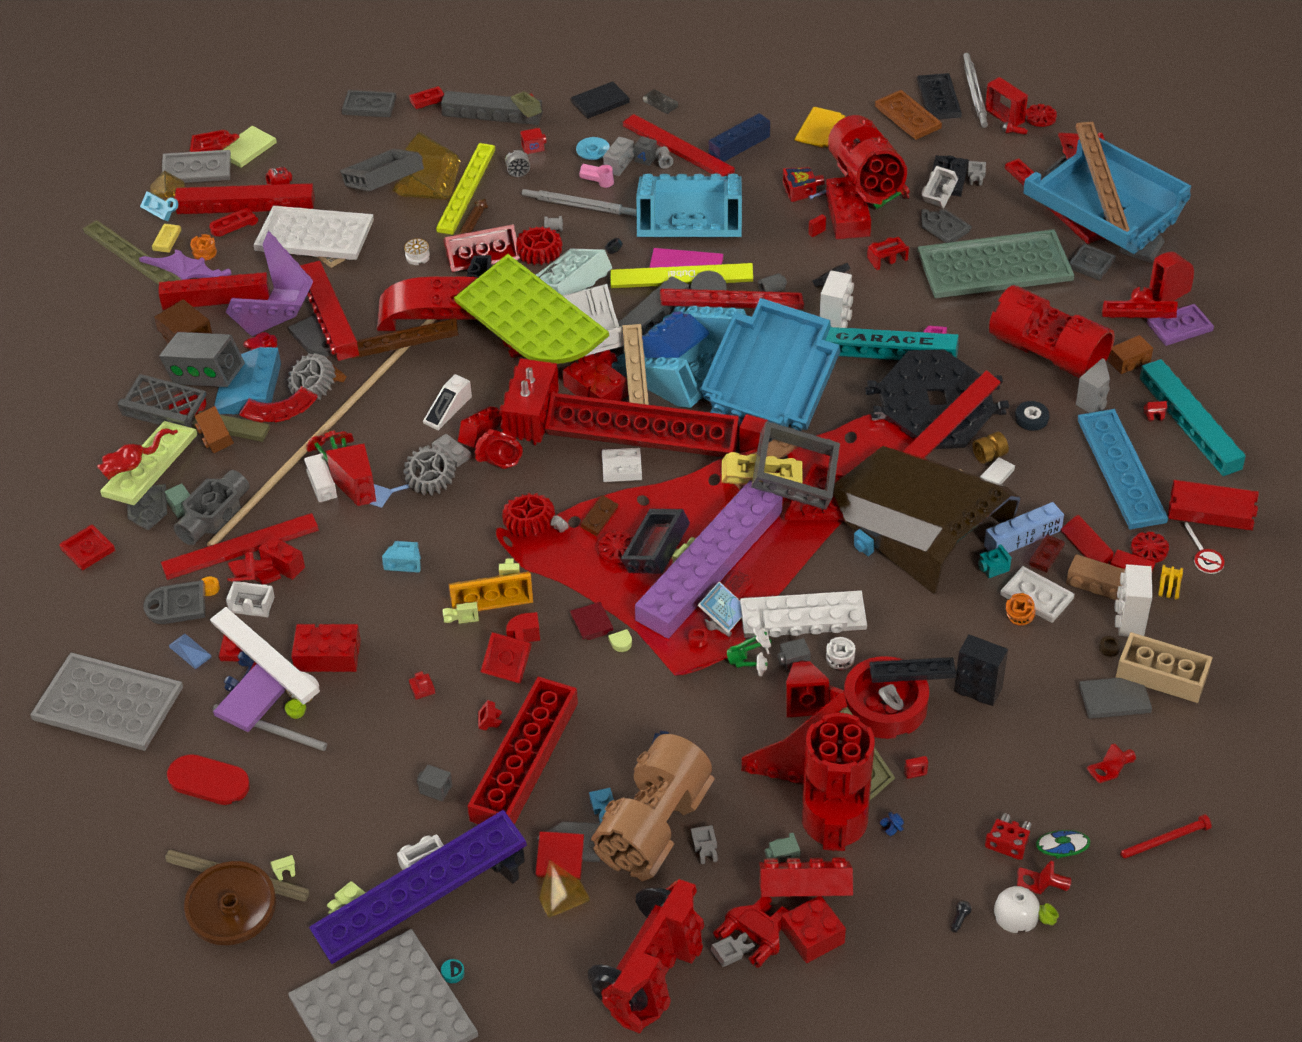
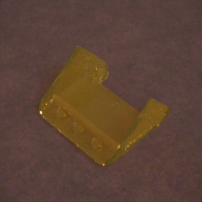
M418 132L405 150L419 152L423 158L424 169L401 178L394 185L392 191L406 197L446 200L452 194L460 165V158L454 152Z

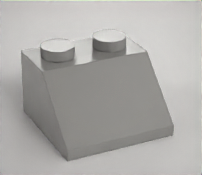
M1102 358L1079 380L1076 405L1089 413L1102 411L1107 405L1106 398L1110 389L1108 387L1110 377L1105 359Z

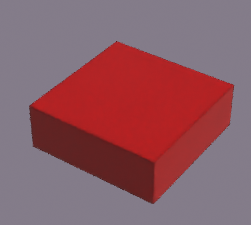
M823 214L809 221L808 235L811 237L826 231V217Z
M926 756L905 760L904 774L906 779L927 775L928 759Z

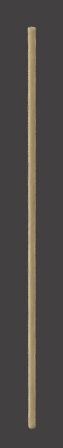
M426 319L421 326L432 324L437 319ZM410 346L397 349L312 437L324 435ZM309 440L207 543L208 547L218 544L308 452L306 445Z

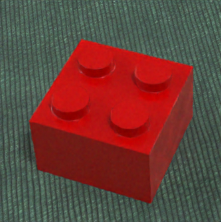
M817 896L782 915L781 930L806 964L845 943L846 928L822 896Z

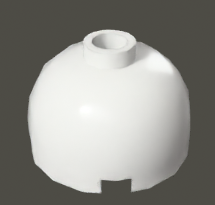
M1013 886L999 894L994 905V914L997 923L1004 930L1012 933H1018V931L1023 930L1028 932L1037 925L1040 905L1035 894L1029 889Z

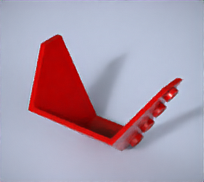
M829 685V702L786 739L743 756L741 771L804 784L807 731L811 724L821 720L822 716L839 713L843 708H847L844 690Z

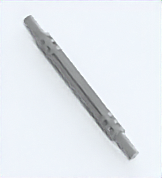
M965 53L963 55L964 67L976 114L980 119L981 126L986 128L988 126L987 112L974 63L971 61L970 54Z
M527 189L522 190V196L538 198L540 201L617 215L622 213L637 216V209L622 207L621 204L539 190V192Z

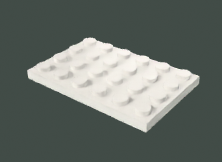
M273 206L254 243V250L264 252L262 244L269 230L289 254L357 260L374 217L373 214Z

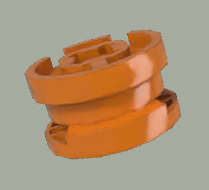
M201 234V237H194L190 245L195 259L199 260L202 257L206 261L215 257L217 249L214 238L207 234Z
M1016 593L1006 602L1007 617L1013 624L1019 626L1027 625L1034 619L1036 615L1035 604L1029 595Z

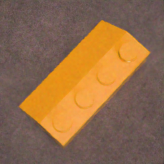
M529 571L449 584L452 609H457L456 604L477 602L478 611L533 603L532 582Z

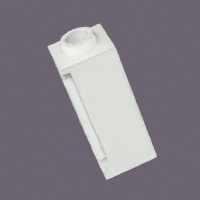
M323 453L304 458L308 468L306 472L318 502L337 498L335 483L324 460Z

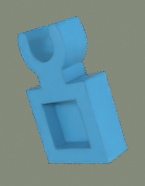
M611 788L589 792L594 814H599L600 824L603 821L602 817L606 813L605 807L610 801L614 800Z

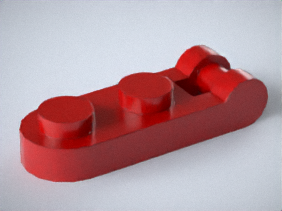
M244 208L211 222L209 228L213 236L221 237L249 224L251 226L256 225L258 218L249 208Z

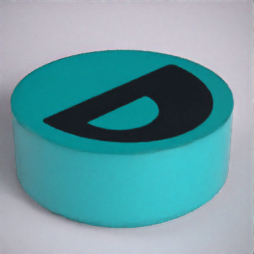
M456 959L444 962L441 967L442 977L448 983L461 981L465 974L462 962Z

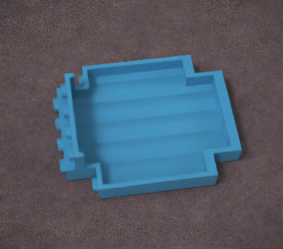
M760 298L752 317L734 312L701 387L702 395L711 402L712 409L710 413L739 416L740 425L745 415L748 414L785 427H789L790 424L793 429L798 431L802 429L807 430L840 354L838 344L825 341L831 328L830 320Z

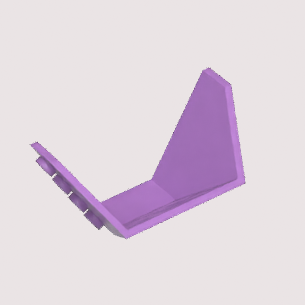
M269 230L262 244L274 286L269 299L232 298L226 310V313L251 336L296 317L313 283L311 277L300 267L299 263L292 258Z

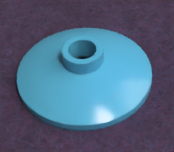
M589 137L577 144L576 151L582 158L596 160L603 158L610 145L602 138Z

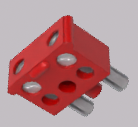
M1005 813L1001 820L996 819L991 832L987 834L985 847L1022 860L1024 850L1029 841L1031 823L1029 822L1027 825L1028 821H1025L1022 827H1019V823L1016 821L1008 823L1010 815Z

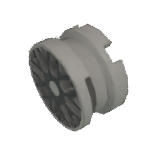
M514 150L513 153L509 152L506 155L505 163L510 175L521 177L529 172V158L522 150Z

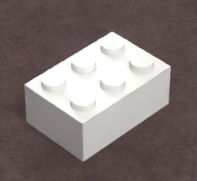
M830 271L821 292L820 317L829 319L831 327L847 328V320H851L852 310H850V307L853 303V296L851 294L854 289L851 274Z
M1126 564L1125 573L1120 575V585L1122 586H1118L1117 598L1119 600H1115V612H1118V615L1115 617V627L1119 629V636L1129 637L1130 632L1144 636L1152 602L1151 566Z

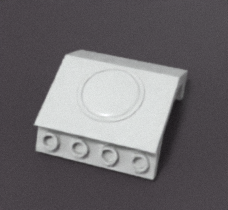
M607 284L563 295V297L609 331V337L587 355L624 346L623 330L618 324Z

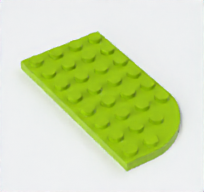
M509 254L504 256L454 297L457 304L522 356L530 360L557 364L571 362L586 356L609 337V331Z

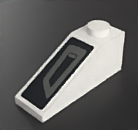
M455 374L441 389L424 418L423 424L439 430L472 397L470 381Z

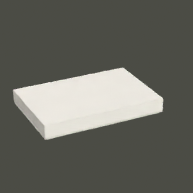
M1024 566L1019 569L1000 592V595L1007 599H1010L1016 593L1029 595L1034 601L1036 615L1051 623L1074 599V593Z

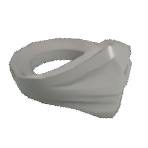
M887 685L878 691L880 697L890 707L896 710L903 708V700L898 695L894 685Z

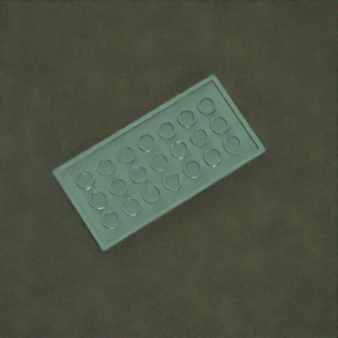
M1054 229L918 246L917 249L934 298L1004 290L1011 285L1027 287L1074 281V273Z

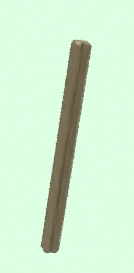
M168 850L165 856L168 863L199 872H204L206 869L220 864L175 850ZM270 878L276 894L300 901H307L310 894L308 888Z

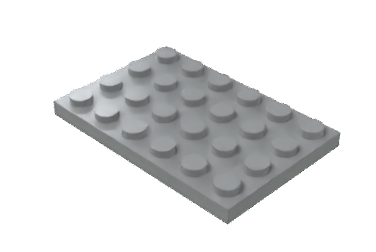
M70 653L30 716L34 721L145 751L183 689V684L173 679Z

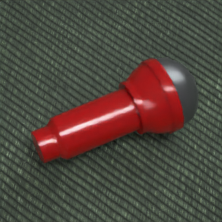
M1005 122L1002 126V130L1006 134L1014 132L1027 135L1028 132L1027 129L1014 126L1010 122Z

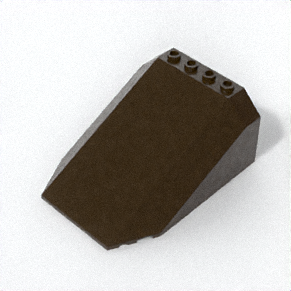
M885 446L880 447L834 484L833 497H835L836 504L843 514L844 522L854 531L860 529L874 540V547L933 594L937 592L943 564L957 543L989 516L1000 524L1015 518L1021 499L1020 496L1005 485Z

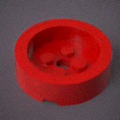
M880 656L864 660L849 672L845 680L844 693L848 709L852 715L860 718V722L871 728L876 738L892 739L896 738V735L910 734L923 723L927 715L929 701V685L927 680L871 682L869 662L903 660L900 658ZM887 685H894L898 695L903 700V708L896 710L889 705L882 704L881 701L883 699L878 691Z

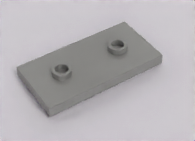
M230 150L163 154V184L230 180Z

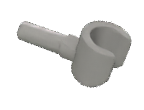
M711 617V621L705 619L708 630L717 629L725 635L731 636L732 632L729 631L727 633Z

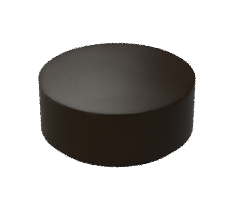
M1106 636L1100 640L1099 650L1105 656H1116L1120 652L1121 643L1113 636Z

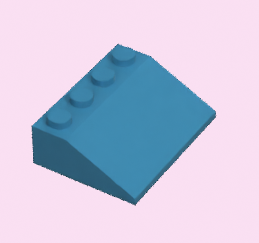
M259 347L241 354L245 364L228 387H219L214 406H216L219 414H239L249 398L258 402L272 403L281 366L278 348Z

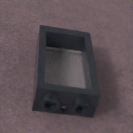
M649 509L621 558L628 573L662 574L690 525L683 509Z

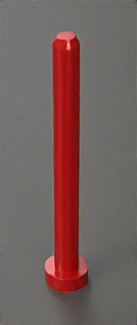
M1206 814L1201 815L1198 821L1124 849L1120 852V855L1126 859L1197 830L1203 829L1207 831L1212 828L1211 821Z

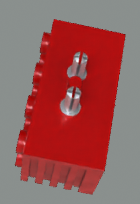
M520 358L518 366L514 368V378L510 379L509 391L505 392L504 405L500 406L499 415L502 416L501 430L507 428L519 440L525 438L526 441H530L532 439L535 446L537 442L541 443L545 433L551 393L559 392L557 363Z

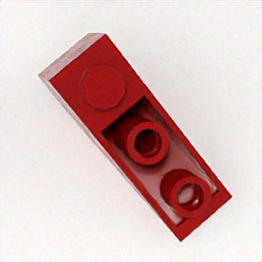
M489 406L462 420L458 442L475 448L479 438L485 432L487 433L489 429H495L502 420V416L499 415V409Z

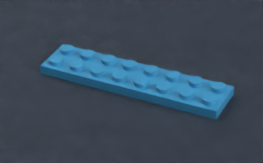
M1115 409L1078 415L1079 425L1129 530L1167 523L1168 516Z

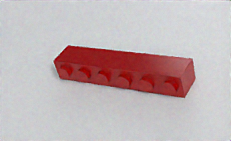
M267 272L159 282V298L162 310L170 308L183 299L192 307L229 304L232 298L268 300L270 297Z

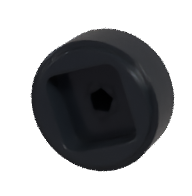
M614 238L606 244L605 249L609 254H613L620 250L623 243L619 238Z

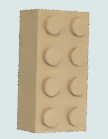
M1130 632L1119 660L1116 678H1123L1145 685V687L1198 703L1213 657Z

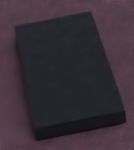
M950 73L917 76L923 103L929 113L937 119L961 118L962 112Z

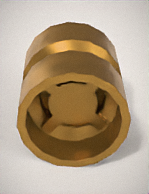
M999 431L987 437L977 439L972 444L974 455L981 464L992 461L993 457L998 458L1007 455L1009 451L1007 440Z

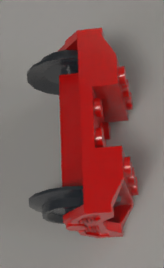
M678 879L666 889L659 887L641 889L636 894L635 902L647 919L617 968L602 964L593 965L588 970V979L594 994L611 1012V1016L626 1029L640 1034L643 1028L661 1017L663 1011L669 1008L671 1002L665 981V975L669 968L674 966L676 959L692 964L696 956L698 957L702 952V930L705 925L703 919L694 910V896L697 892L695 884Z

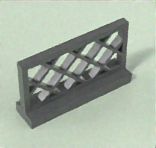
M139 374L125 399H120L118 402V407L123 416L157 425L167 421L191 428L190 423L207 394L204 390ZM142 381L150 383L149 386L139 388ZM160 386H164L167 388L166 390L161 391L159 393H156L155 388H158ZM153 390L154 395L146 398L143 397V393ZM178 390L183 392V394L176 397L171 395V393ZM138 395L142 398L136 402L131 401L133 397ZM170 395L171 399L160 403V397ZM198 395L196 400L189 402L187 397ZM186 398V404L176 406L175 402ZM155 399H157L158 404L153 406H148L146 404ZM174 404L175 408L168 411L163 410V407ZM190 408V412L187 416L179 413L182 410Z

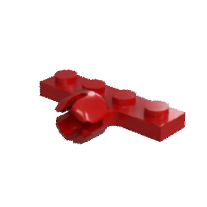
M1137 287L1132 291L1131 299L1128 301H1104L1102 317L1177 318L1178 301H1153V292L1149 288L1144 287L1143 291H1140V287Z

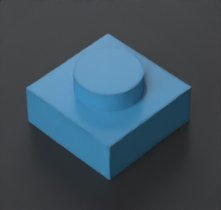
M857 530L854 533V546L859 552L870 556L874 552V540L862 530Z

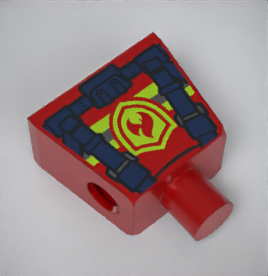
M809 167L783 169V184L790 202L815 195L816 186L825 184L824 176H814Z

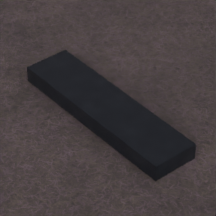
M954 657L869 662L872 683L956 678Z

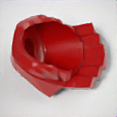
M504 428L502 432L489 429L487 433L485 432L479 438L475 446V459L478 462L487 461V464L498 466L502 469L516 466L523 454L521 444L507 428Z

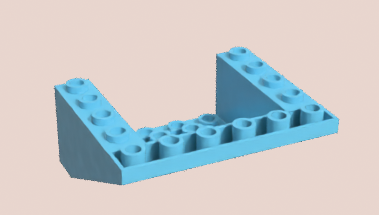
M643 174V176L639 177L636 195L637 237H742L741 176H738V174H728V176H721V174H711V176H704V174H694V176H687V174H677V176H670V174H660V176Z
M677 306L672 313L681 311L683 314H691L709 331V335L679 358H645L644 352L647 390L678 407L691 408L703 397L701 387L734 312L746 315L744 309ZM671 313L670 315L665 316V317L663 318V321H664L665 318L670 317V316L672 315V313ZM624 353L618 356L617 362H613L611 365L613 369L627 378Z

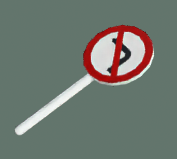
M1185 522V527L1200 550L1194 558L1195 566L1200 571L1208 574L1220 572L1224 568L1225 563L1223 556L1215 550L1203 549L1191 527Z

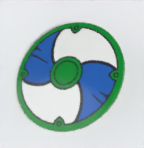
M1073 830L1049 832L1042 835L1036 842V847L1040 852L1056 856L1057 859L1082 853L1090 846V838L1087 835Z

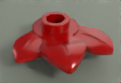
M261 332L254 338L247 339L243 343V347L251 350L259 347L276 348L277 338L275 335Z

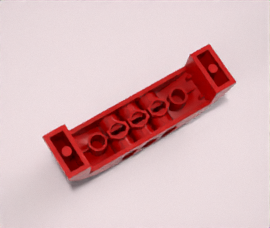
M417 277L391 285L379 298L377 331H396V319H476L457 304L454 297L478 278Z

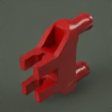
M761 897L754 905L731 909L725 915V921L713 931V935L717 940L722 937L720 941L728 938L734 930H739L741 933L746 932L748 938L760 945L749 957V961L756 968H760L771 955L779 953V931L782 929V915L789 912V910L782 906L771 917L768 916L767 913L772 909L770 905L772 898Z

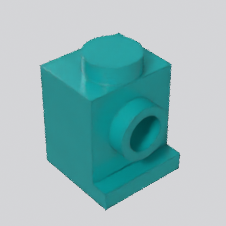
M1000 544L998 548L980 554L978 566L988 578H992L1010 571L1012 557L1003 545Z

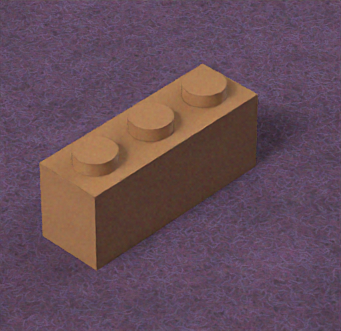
M1076 554L1068 570L1066 584L1113 600H1119L1117 598L1118 586H1122L1120 585V575L1125 573V569Z

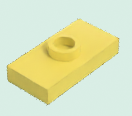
M164 224L152 245L153 251L169 253L181 232V227L179 225Z

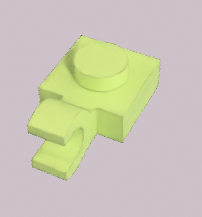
M350 881L335 894V899L328 903L327 907L331 909L328 914L330 915L366 892Z

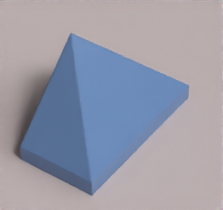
M183 634L169 645L175 653L194 669L211 658V655L186 634Z

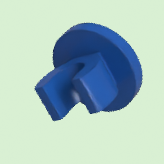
M889 812L890 818L886 817L880 821L883 827L891 824L890 828L885 831L889 836L894 835L897 829L899 831L904 830L902 825L905 823L898 813L893 814Z

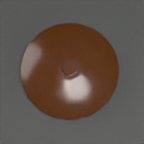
M242 861L223 862L206 869L192 882L185 896L184 912L190 928L202 940L215 945H235L255 937L268 925L275 911L276 893L271 879L259 867Z

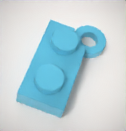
M146 191L140 207L168 221L171 213L178 208V201L175 198L164 200Z

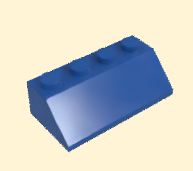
M681 311L674 312L670 317L665 318L662 323L657 324L655 328L648 330V333L642 336L645 358H679L709 335V331L691 314H683Z

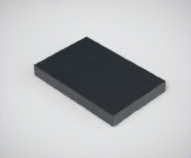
M612 81L571 97V102L589 119L630 103V98Z

